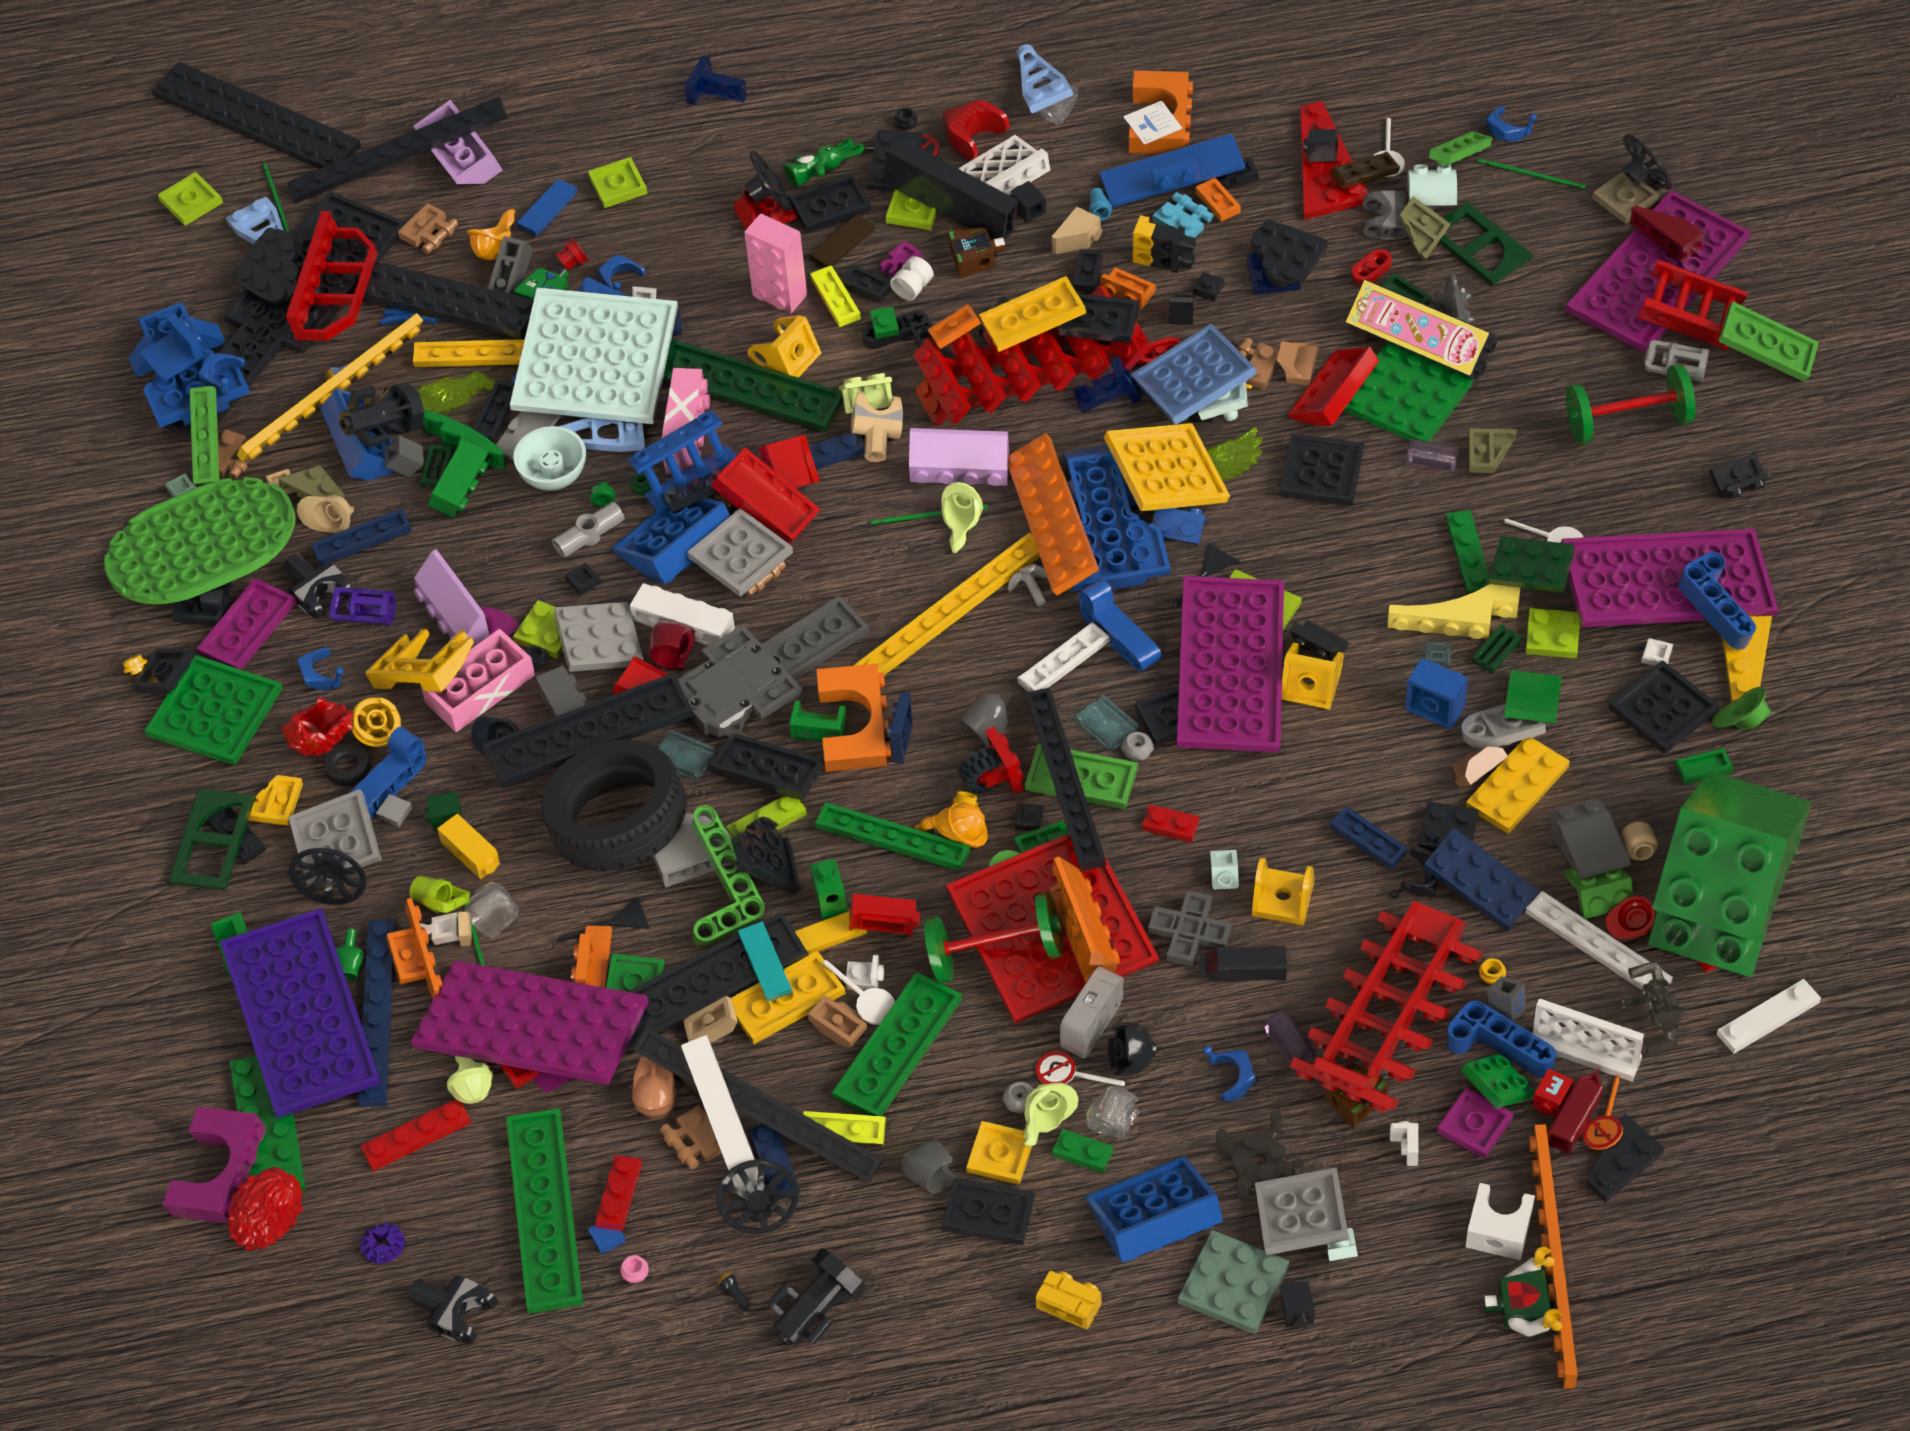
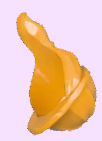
M514 209L504 212L500 217L498 225L494 228L467 230L471 247L477 257L485 260L497 259L503 236L511 237L510 227L515 221L514 213L516 212Z
M967 802L954 803L950 807L943 809L938 815L925 817L920 823L915 825V829L923 832L937 829L950 840L962 842L974 848L983 846L988 838L985 815L978 806Z

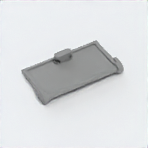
M520 411L495 445L504 451L505 458L514 460L515 448L525 435L539 428L554 426L563 415Z

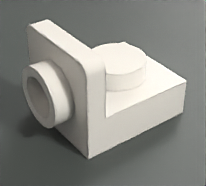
M873 955L872 962L848 961L846 977L861 990L878 988L879 981L884 980V965H880L879 955ZM845 983L846 990H853Z
M1408 1121L1391 1123L1390 1141L1401 1142V1155H1407V1166H1418V1123H1410Z

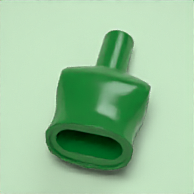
M346 929L344 945L336 947L346 980L358 978V971L363 959V951L354 947L357 932L354 929Z

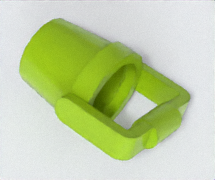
M425 876L416 877L409 891L410 898L435 913H447L467 904L470 892L452 886L449 881Z

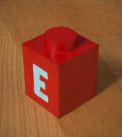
M1548 1068L1534 1093L1533 1108L1543 1115H1551L1556 1118L1572 1090L1573 1079Z

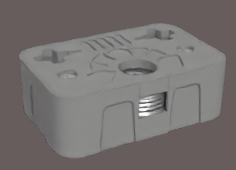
M1101 966L1096 968L1062 1020L1060 1026L1061 1048L1083 1059L1089 1055L1120 1007V1003L1123 1000V977Z

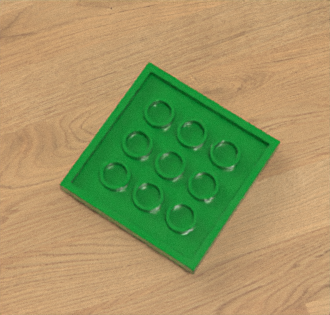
M1387 342L1377 355L1379 362L1343 411L1426 448L1473 385V378Z
M196 655L190 663L189 669L184 672L177 682V687L171 693H168L146 727V736L236 766L283 690L282 684Z

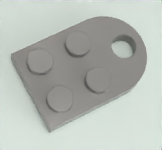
M1506 704L1476 712L1468 716L1461 726L1463 740L1472 747L1482 749L1487 746L1499 747L1527 738H1534L1545 734L1546 727L1544 722L1504 717Z

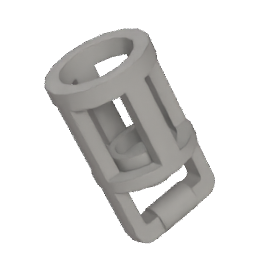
M1653 340L1646 351L1644 359L1645 370L1667 376L1669 366L1679 364L1677 363L1678 358L1700 362L1699 367L1683 365L1687 369L1691 380L1703 382L1709 349ZM1656 348L1668 350V353L1664 352L1662 364H1665V367L1652 365L1657 351Z

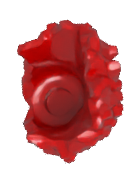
M318 697L316 704L295 713L290 718V723L282 725L281 729L290 749L296 750L305 757L310 755L320 756L331 751L334 748V744L339 743L340 739L343 738L342 736L353 728L351 719L354 717L351 709L347 710L344 704L339 705L336 702H327L325 699Z
M270 1167L261 1171L258 1175L248 1176L246 1182L238 1185L237 1192L231 1196L232 1204L228 1207L230 1239H234L237 1246H244V1249L247 1251L268 1248L270 1244L276 1243L277 1239H281L285 1233L289 1232L291 1226L297 1224V1215L303 1211L301 1200L303 1192L296 1177L287 1174L278 1167Z

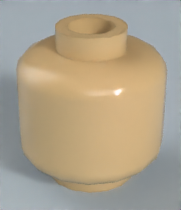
M1633 822L1621 831L1620 839L1630 859L1646 860L1656 852L1658 847L1657 838L1653 829L1647 823Z

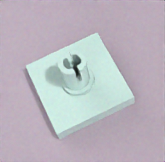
M1246 382L1211 402L1207 407L1200 409L1198 413L1201 420L1222 414L1226 421L1236 419L1238 416L1237 410L1248 407Z

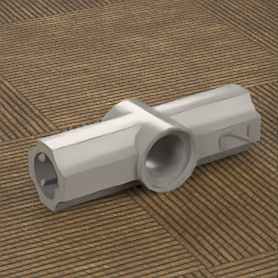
M611 502L594 514L579 516L576 520V525L552 539V544L561 557H567L584 545L593 546L597 544L601 534L625 520L624 514L615 502Z

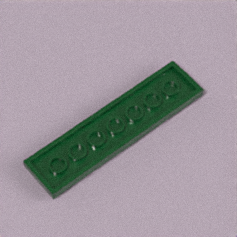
M671 339L662 380L663 383L671 385L673 368L702 369L703 379H707L708 383L706 395L822 432H826L843 402L842 391Z

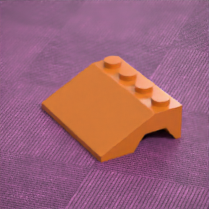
M1060 857L1054 858L1052 872L1056 876L1058 883L1050 887L1049 891L1085 983L1088 982L1098 966L1116 974L1117 965L1120 963L1117 950L1115 948L1112 949L1108 940H1111L1107 925L1102 926L1099 918L1101 917V910L1098 902H1093L1090 895L1092 887L1089 879H1084L1080 869Z

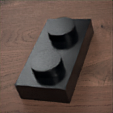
M1079 250L1073 281L1075 291L1094 292L1096 290L1102 267L1103 251Z
M854 264L851 265L840 279L845 288L879 303L882 302L892 289L890 286L891 280Z

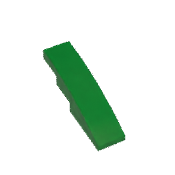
M428 410L425 411L423 417L425 432L441 436L444 446H453V448L457 449L463 439L489 452L486 458V462L489 463L488 466L502 470L506 469L504 451L488 438L456 420Z

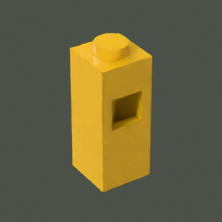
M456 814L437 828L441 843L480 880L487 874L493 873L497 866L500 865L497 850L459 814Z

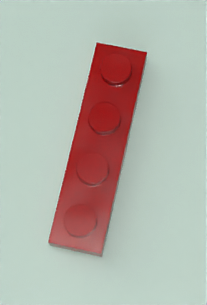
M455 1099L360 1147L371 1169L375 1171L471 1124V1120L462 1103Z

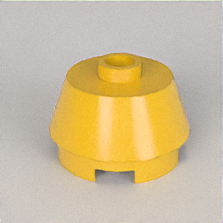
M384 698L365 699L359 702L352 710L354 717L351 719L353 725L351 730L355 737L366 745L377 747L388 744L391 733L397 727H401V719L396 707Z

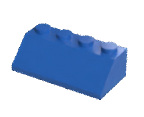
M336 388L320 409L349 476L355 479L359 478L370 481L396 472L385 467V447L392 442L385 426H382V428L389 435V442L372 447H366L356 434L347 436L340 428V412L348 410L351 392ZM365 398L360 399L359 407L364 406ZM371 430L366 431L371 437L375 436Z

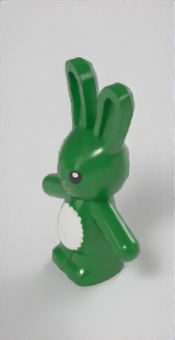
M849 137L835 147L831 145L820 147L816 151L815 156L796 155L794 157L795 163H785L783 168L789 182L799 187L802 184L808 183L815 174L822 177L825 171L834 170L843 160L860 155L864 152V146L862 143L853 145V140Z

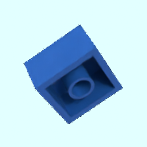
M1421 658L1407 682L1405 710L1452 730L1465 709L1468 677L1463 676L1457 671L1444 668L1436 662Z

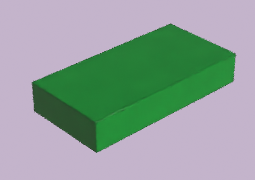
M1725 748L1676 759L1674 764L1683 785L1702 781L1709 771L1727 775L1732 774L1734 769Z

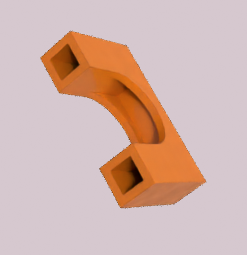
M1134 71L1133 103L1155 104L1162 101L1165 106L1174 111L1173 116L1183 129L1144 144L1130 126L1129 153L1163 154L1189 146L1190 132H1186V129L1191 128V115H1187V112H1192V98H1188V95H1193V82L1189 81V72Z
M878 664L817 669L820 703L855 701L865 706L871 714L868 725L862 731L849 736L823 738L826 772L887 766L886 757L891 756L890 741H885L884 734H887L888 718H883L882 711L887 710L886 695L881 696L880 688H885L884 672L878 673Z

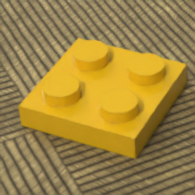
M982 1121L966 1167L967 1173L1020 1185L1032 1146L1024 1144V1131Z

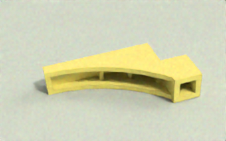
M1489 584L1474 593L1442 603L1413 606L1390 605L1388 628L1471 637L1473 639H1488L1492 615L1502 618H1517L1520 587Z

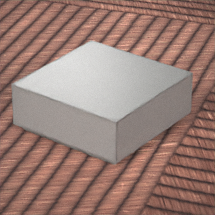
M389 794L376 812L377 818L400 827L412 810V804Z

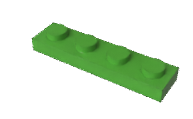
M1471 131L1430 149L1429 158L1437 160V163L1440 165L1448 166L1453 162L1460 161L1462 158L1490 147L1492 137Z
M216 387L190 388L193 484L204 485L219 480Z

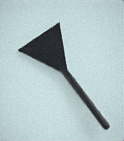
M1209 543L1204 571L1199 576L1205 577L1239 563L1240 560ZM1183 594L1173 604L1174 607H1178L1180 605V603L1182 602Z
M638 897L613 919L594 925L650 929ZM585 929L560 936L558 940L562 942L580 936V934H585Z

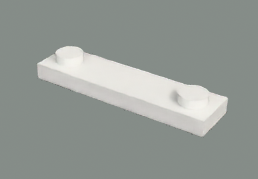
M1092 622L1020 675L1018 683L1028 692L1048 688L1109 643L1110 637Z
M1803 979L1718 1029L1717 1035L1734 1054L1819 1004L1821 997Z

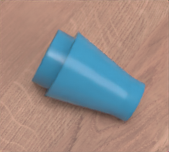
M1094 188L1089 193V212L1100 217V221H1103L1110 217L1112 205L1100 188Z

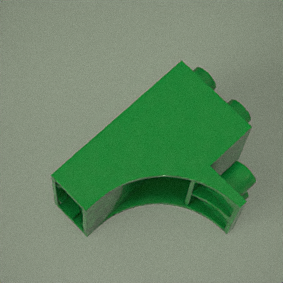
M1709 771L1681 807L1652 907L1653 910H1657L1648 945L1752 978L1780 890L1791 862L1798 851L1812 801Z

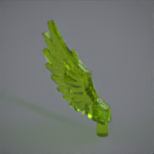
M475 371L459 379L443 377L436 382L421 385V388L416 390L420 394L424 411L428 410L437 414L444 411L447 414L451 408L455 411L459 404L460 406H464L465 403L467 404L471 395L474 396L482 387L492 390L495 381L487 378L483 373Z
M1257 427L1252 428L1234 442L1229 439L1217 447L1208 448L1207 453L1223 482L1226 479L1233 480L1234 475L1242 476V471H1249L1250 465L1257 464L1256 457L1262 454V450L1255 449L1263 442L1262 437L1254 439L1258 431Z

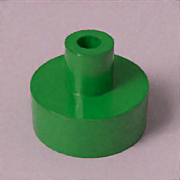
M600 482L599 485L591 489L590 501L595 506L605 507L609 503L615 502V490L607 482Z

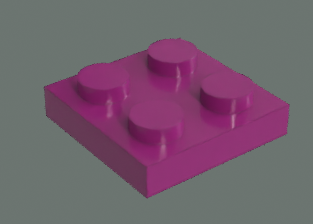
M1465 1088L1438 1126L1437 1133L1485 1159L1513 1120L1514 1113L1503 1107L1496 1109L1488 1099Z

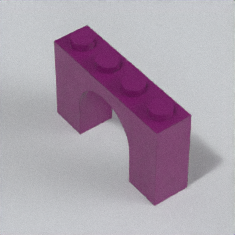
M197 1107L189 1132L198 1143L229 1147V1162L219 1176L205 1183L171 1180L163 1206L173 1217L228 1224V1207L232 1204L231 1196L237 1192L239 1184L247 1181L251 1166L256 1161L259 1143L265 1135V1125L255 1113Z

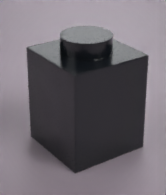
M1309 129L1308 138H1304L1303 150L1304 153H1308V162H1336L1339 150L1337 129Z
M1030 181L1010 191V196L1018 199L1016 213L1026 223L1046 213L1045 196Z
M1309 1281L1281 1284L1280 1301L1286 1328H1304L1309 1324H1314L1315 1309Z

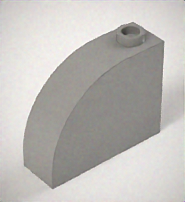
M685 814L684 821L674 838L666 847L653 856L665 888L714 871L693 830L692 821L694 814ZM706 816L698 818V821L704 825L711 822ZM726 830V832H727V834H728L730 840H732L731 835H730L729 832ZM712 839L709 841L710 844L714 847H720L723 845L722 841L719 839ZM725 861L721 863L722 867H726L733 864L730 861Z

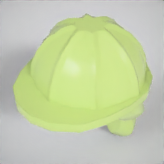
M961 482L951 483L946 486L941 499L944 522L952 530L949 542L953 553H957L964 546L966 532L977 524L983 510L982 500L976 490L968 484Z
M455 1056L459 1069L448 1078L447 1089L460 1102L474 1104L482 1101L489 1093L493 1077L492 1072L484 1063L475 1062L474 1059Z
M1064 1083L1038 1085L1028 1094L1024 1113L1027 1124L1023 1134L1026 1146L1036 1145L1039 1132H1050L1056 1129L1062 1121L1075 1111L1078 1105V1096L1071 1086Z

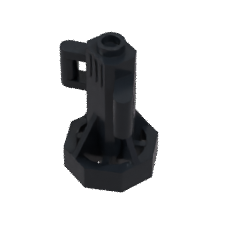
M408 382L384 388L383 395L376 403H374L376 391L373 386L351 391L348 410L340 412L339 426L347 436L356 434L366 447H372L387 443L390 440L389 435L382 426L393 429L398 435L420 429L425 411L419 392ZM365 398L364 406L359 407L360 399ZM371 430L375 436L371 437L366 431Z
M821 1248L811 1260L813 1266L809 1285L801 1295L784 1282L766 1303L780 1317L774 1324V1327L778 1330L775 1335L787 1346L791 1342L798 1346L804 1338L815 1345L833 1324L825 1316L832 1306L850 1299L857 1301L867 1289L864 1282L849 1267L824 1248ZM790 1295L795 1302L784 1312L778 1306Z

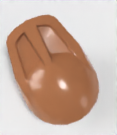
M643 1056L640 1058L635 1071L632 1088L634 1106L642 1115L652 1119L662 1118L670 1114L676 1104L674 1074Z

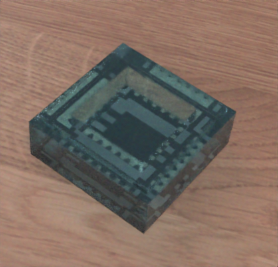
M1425 642V660L1436 662L1444 668H1451V642Z

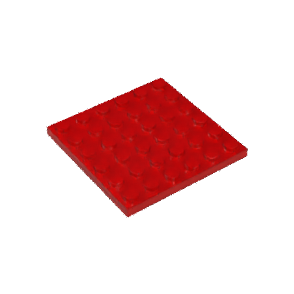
M1069 834L946 885V890L970 937L1038 922L1035 906L1037 893L1046 891L1050 893V887L1058 883L1056 876L1052 872L1054 858L1060 857L1080 869ZM1106 859V866L1082 871L1084 879L1088 878L1092 887L1090 895L1093 902L1097 901L1101 910V917L1099 918L1102 926L1107 925L1110 932L1111 940H1108L1112 949L1115 948L1119 955L1120 963L1117 965L1116 974L1126 977L1158 963L1159 957L1108 860ZM1063 924L1064 954L1059 958L1051 959L1048 956L1040 933L975 947L1014 1024L1077 998L1086 985Z

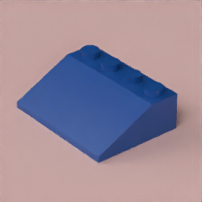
M704 498L674 512H671L666 507L658 513L652 514L611 549L616 555L650 580L666 584L674 580L680 571L693 564V561L688 558L687 552L728 519L730 514L723 502Z
M1186 1156L1085 1196L1086 1202L1106 1240L1122 1263L1134 1260L1140 1255L1161 1249L1167 1244L1185 1239L1189 1235L1201 1230L1210 1229L1214 1225L1223 1222L1217 1194Z

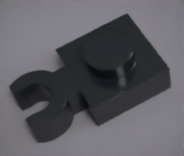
M1251 157L1243 160L1245 169L1216 177V179L1220 180L1219 182L1224 188H1228L1234 182L1238 187L1258 180L1259 174Z

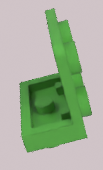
M1573 867L1564 871L1566 879L1578 891L1581 916L1584 919L1609 913L1626 897H1633L1631 877L1623 868L1580 879Z

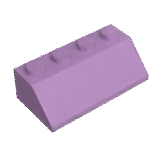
M449 100L413 127L417 130L459 113V110ZM476 132L431 149L457 184H484L503 171Z
M910 428V482L943 484L961 482L968 485H1008V432Z
M437 549L433 550L414 577L417 587L414 589V593L420 602L424 601L426 603V609L431 618H437L438 626L444 635L448 633L451 640L460 630H463L467 638L471 637L474 642L471 647L472 649L489 637L484 612Z

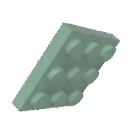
M1212 1230L1178 1297V1304L1256 1335L1289 1267V1260L1274 1254L1266 1255L1264 1250Z

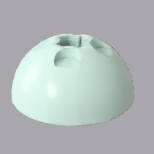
M556 426L543 427L528 433L519 441L514 451V464L519 475L529 485L546 491L559 490L572 484L581 474L586 461V448L582 439L569 429Z

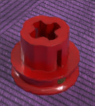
M572 236L569 242H564L567 246L556 254L568 271L579 262L584 266L585 261H590Z

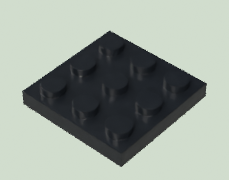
M1291 434L1280 487V496L1353 506L1364 452V443Z
M1662 660L1611 700L1608 708L1662 753L1666 754L1715 715L1719 710V705Z

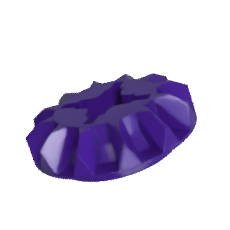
M387 1221L381 1225L375 1223L371 1229H365L363 1238H360V1249L367 1260L383 1264L393 1261L401 1254L405 1240L403 1233L397 1225H390ZM385 1237H387L386 1240L389 1246L384 1244H380L379 1246H377L378 1244L375 1238H380L383 1240Z

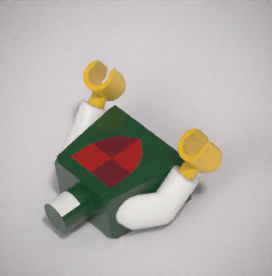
M1547 1247L1538 1248L1535 1252V1258H1531L1500 1279L1499 1294L1484 1295L1485 1312H1501L1503 1326L1511 1328L1527 1337L1549 1331L1550 1328L1554 1331L1561 1330L1562 1324L1556 1319L1562 1318L1563 1315L1556 1309H1550L1545 1270H1540L1542 1265L1545 1267H1552L1554 1265L1552 1257L1544 1259L1547 1254L1551 1253V1250Z

